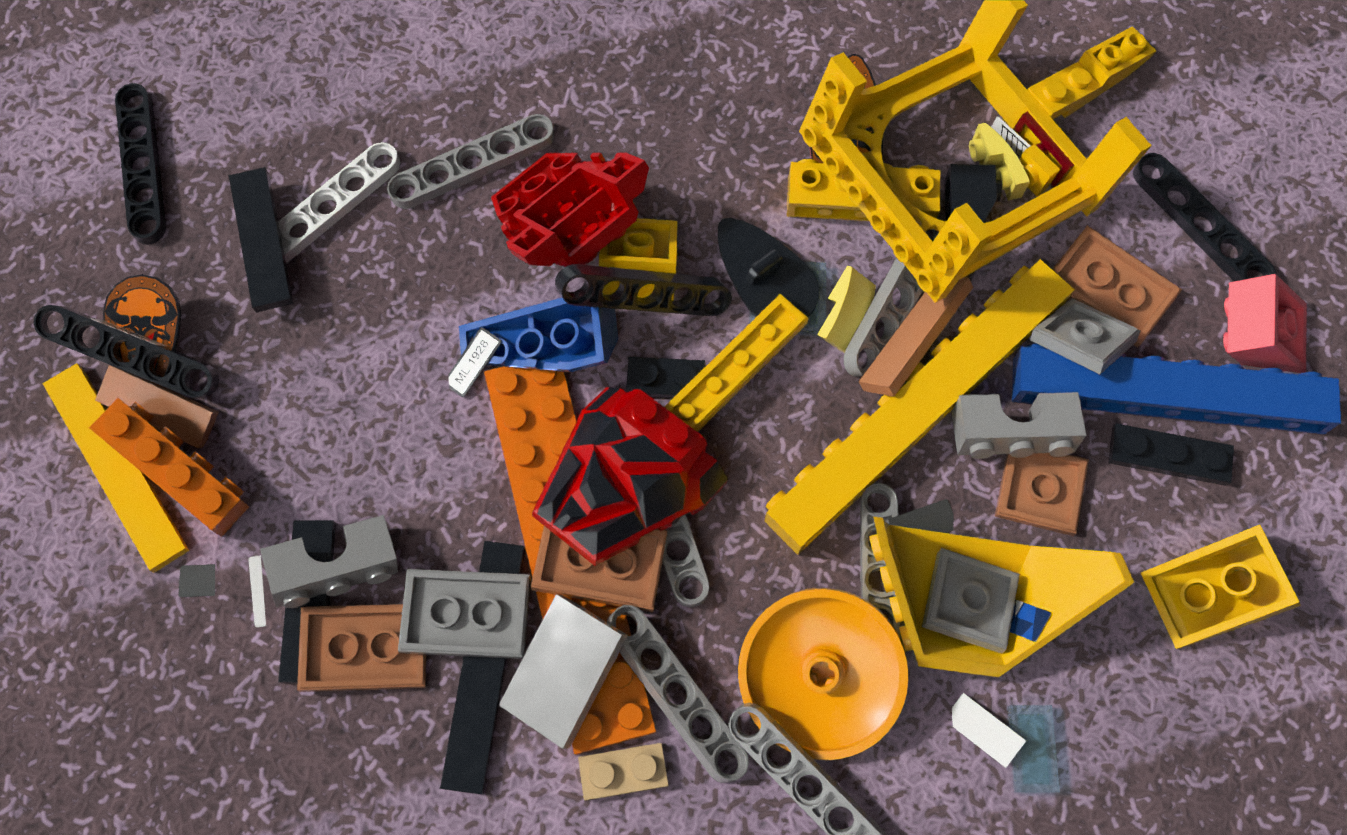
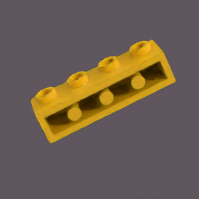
M813 159L791 162L788 175L787 217L869 221L858 205L850 200L846 190L835 176L827 171L824 163H819ZM883 163L891 182L901 195L919 210L937 218L940 212V170L930 169L923 165L898 168Z

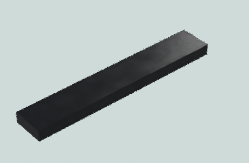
M484 541L479 572L521 574L525 546ZM463 657L440 789L484 795L507 658Z

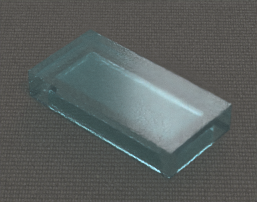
M1052 705L1007 706L1009 728L1026 740L1011 761L1014 793H1059Z

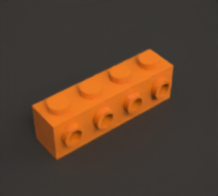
M117 398L89 429L210 530L222 537L249 508L239 498L244 491L226 476L219 482L209 473L214 466L196 451L190 457L179 448L184 441L166 426L160 432L149 423L154 416L136 401L129 407Z

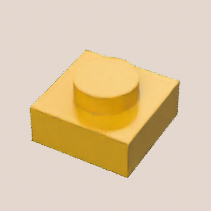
M1035 144L1026 149L1019 159L1030 181L1027 188L1036 196L1048 189L1060 171Z

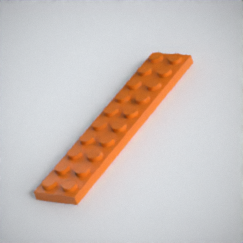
M503 366L484 371L533 577L544 525L532 516V512L576 424V418L564 371ZM536 591L543 620L555 594ZM567 597L606 622L609 616L619 607ZM618 616L616 628L631 636L627 616ZM620 652L572 743L574 755L656 733L645 687Z

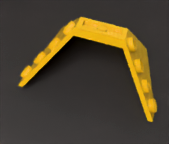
M873 516L877 534L869 536L876 562L885 561L886 566L879 567L886 593L895 592L896 596L889 598L896 623L904 621L905 626L899 627L904 649L906 652L914 650L919 667L1000 677L1135 583L1122 553L1029 546L889 525L884 518ZM943 548L1020 574L1015 599L1051 613L1037 641L1033 642L1010 632L1007 649L1003 653H998L923 628V618L936 556L939 550Z

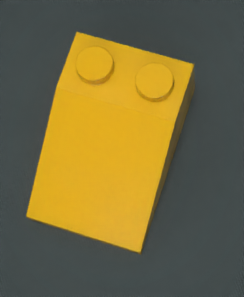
M1261 525L1141 572L1176 649L1245 627L1301 606Z

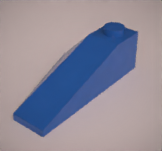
M563 298L459 326L461 355L469 345L472 336L474 338L478 330L483 327L501 340V344L486 365L574 372L608 363L619 339L615 309L574 306L567 304Z

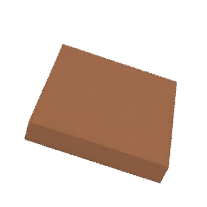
M1033 453L1023 458H1015L1007 454L995 517L1070 536L1076 535L1089 459L1073 455L1054 457L1050 453Z

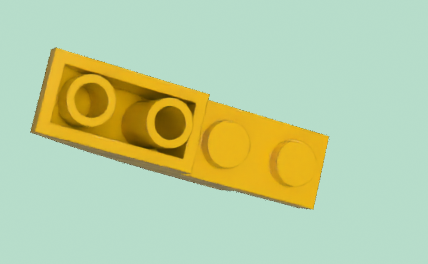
M1132 26L1088 49L1083 53L1078 62L1034 84L1027 90L1052 119L1060 115L1066 118L1129 76L1150 59L1156 50Z

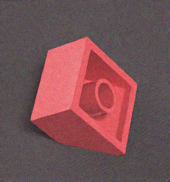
M1277 274L1230 282L1229 297L1224 302L1225 313L1228 317V332H1225L1223 336V344L1227 354L1241 365L1279 368L1283 371L1295 373L1306 372L1307 303Z

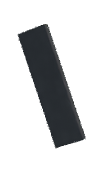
M266 167L228 175L252 308L258 313L294 304L270 176Z
M294 520L292 540L302 537L305 550L312 559L319 562L333 561L336 522L334 520ZM322 594L309 598V602L295 608L285 607L279 683L298 684L301 607L329 606L330 596Z

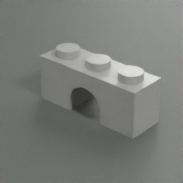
M1078 392L1039 393L1028 411L1030 422H1017L1010 419L1002 410L999 394L960 395L951 412L957 455H970L975 459H983L994 454H1010L1015 458L1027 457L1033 453H1050L1054 457L1072 454L1087 436Z
M384 515L343 526L347 543L346 549L339 558L330 562H319L312 559L305 550L302 537L261 548L260 551L276 608L281 606L286 608L299 607L309 602V598L322 594L337 596L349 591L351 586L364 582L368 584L382 583L390 579L392 574L398 573L397 558Z

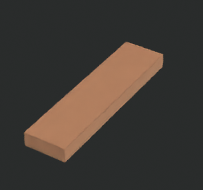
M968 277L960 279L947 297L937 303H934L926 292L923 294L859 380L863 391L893 397L896 395L973 289V285Z

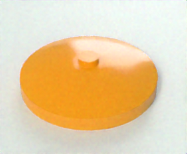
M811 588L794 592L779 599L756 619L748 631L741 648L738 680L744 704L754 703L764 708L813 759L835 760L865 751L889 732L899 717L905 703L908 688V663L904 646L897 631L878 608L850 592L832 588ZM748 712L754 723L760 729L761 723L759 718L754 713ZM776 743V745L791 752L784 744Z

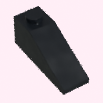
M950 164L944 180L945 221L948 220L954 209L968 203L982 222H986L995 202H1000L1002 195L1001 180H996V165Z

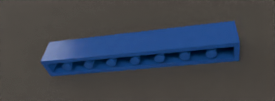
M1039 344L1021 346L1013 359L1012 402L1033 404L1039 393L1078 392L1081 409L1317 434H1326L1341 424L1339 379L1323 377L1318 372L1289 374L1283 373V370L1279 368L1249 370L1244 369L1239 364L1210 366L1204 365V362L1200 360H1186L1180 363L1165 361V358L1160 356H1147L1142 359L1126 357L1123 353L1105 371L1098 374Z

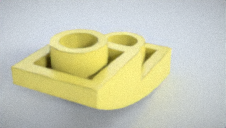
M986 123L978 124L973 139L969 142L972 160L974 162L979 161L980 165H996V180H1001L1002 190L1005 191L1008 201L1022 198L1030 181L1019 158L1009 144L992 127Z
M847 266L828 299L835 303V306L817 335L845 353L874 299L876 285L853 267Z

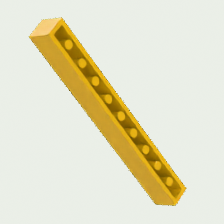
M1041 259L1030 269L1025 265L1020 268L1009 281L1012 286L1004 293L1000 289L994 292L983 305L986 310L978 317L974 313L968 316L957 329L960 334L952 341L948 338L942 340L931 353L934 358L925 366L919 362L907 378V383L899 389L894 397L883 395L877 403L880 406L877 411L871 416L867 412L862 414L850 427V430L853 432L844 441L839 438L834 440L822 453L825 457L824 460L816 467L812 464L807 465L795 477L794 481L797 485L787 494L781 490L773 496L765 506L768 509L765 522L799 555L863 494L867 487L881 478L949 414L960 395H969L1032 335V331L1036 326L1064 305L1075 289Z

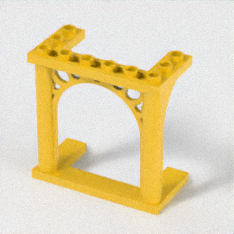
M984 0L957 48L870 88L864 89L867 80L844 52L831 57L799 130L805 143L812 147L824 162L827 171L835 176L846 190L850 200L858 205L869 219L873 229L881 234L892 248L896 258L903 262L917 280L919 287L930 296L934 303L947 297L956 283L967 275L1080 211L1087 217L1098 210L1152 146L1132 122L1125 117L1113 125L1088 159H1086L998 56L1028 6L1024 0ZM969 79L1012 129L1022 114L1028 111L1074 164L1061 184L1009 213L986 223L982 222L968 203L954 209L947 221L932 217L916 208L901 195L891 182L885 170L881 152L884 131L896 116ZM1026 125L1020 135L1031 146L1040 143V140ZM868 126H871L874 130V133L871 134L869 131L865 129ZM855 139L865 142L871 148V151L866 153L860 152L851 140ZM1048 152V155L1046 156L1060 169L1062 166L1053 157V155L1050 152ZM934 229L939 232L933 242L926 234L927 230Z

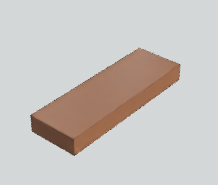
M112 365L108 366L95 401L108 407L117 398L129 407L136 401L154 416L149 422L154 428L161 431L166 426L184 442L197 448L204 447L219 413L164 386Z

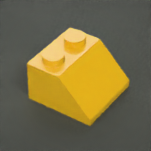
M637 218V221L627 228L626 233L621 238L611 241L600 250L599 266L676 274L678 221ZM609 282L603 288L602 293L604 295L614 293L618 290L620 282ZM654 284L643 286L639 290L637 297L645 298L649 296L654 290Z

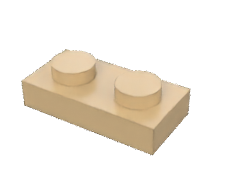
M662 743L578 757L584 801L668 787Z

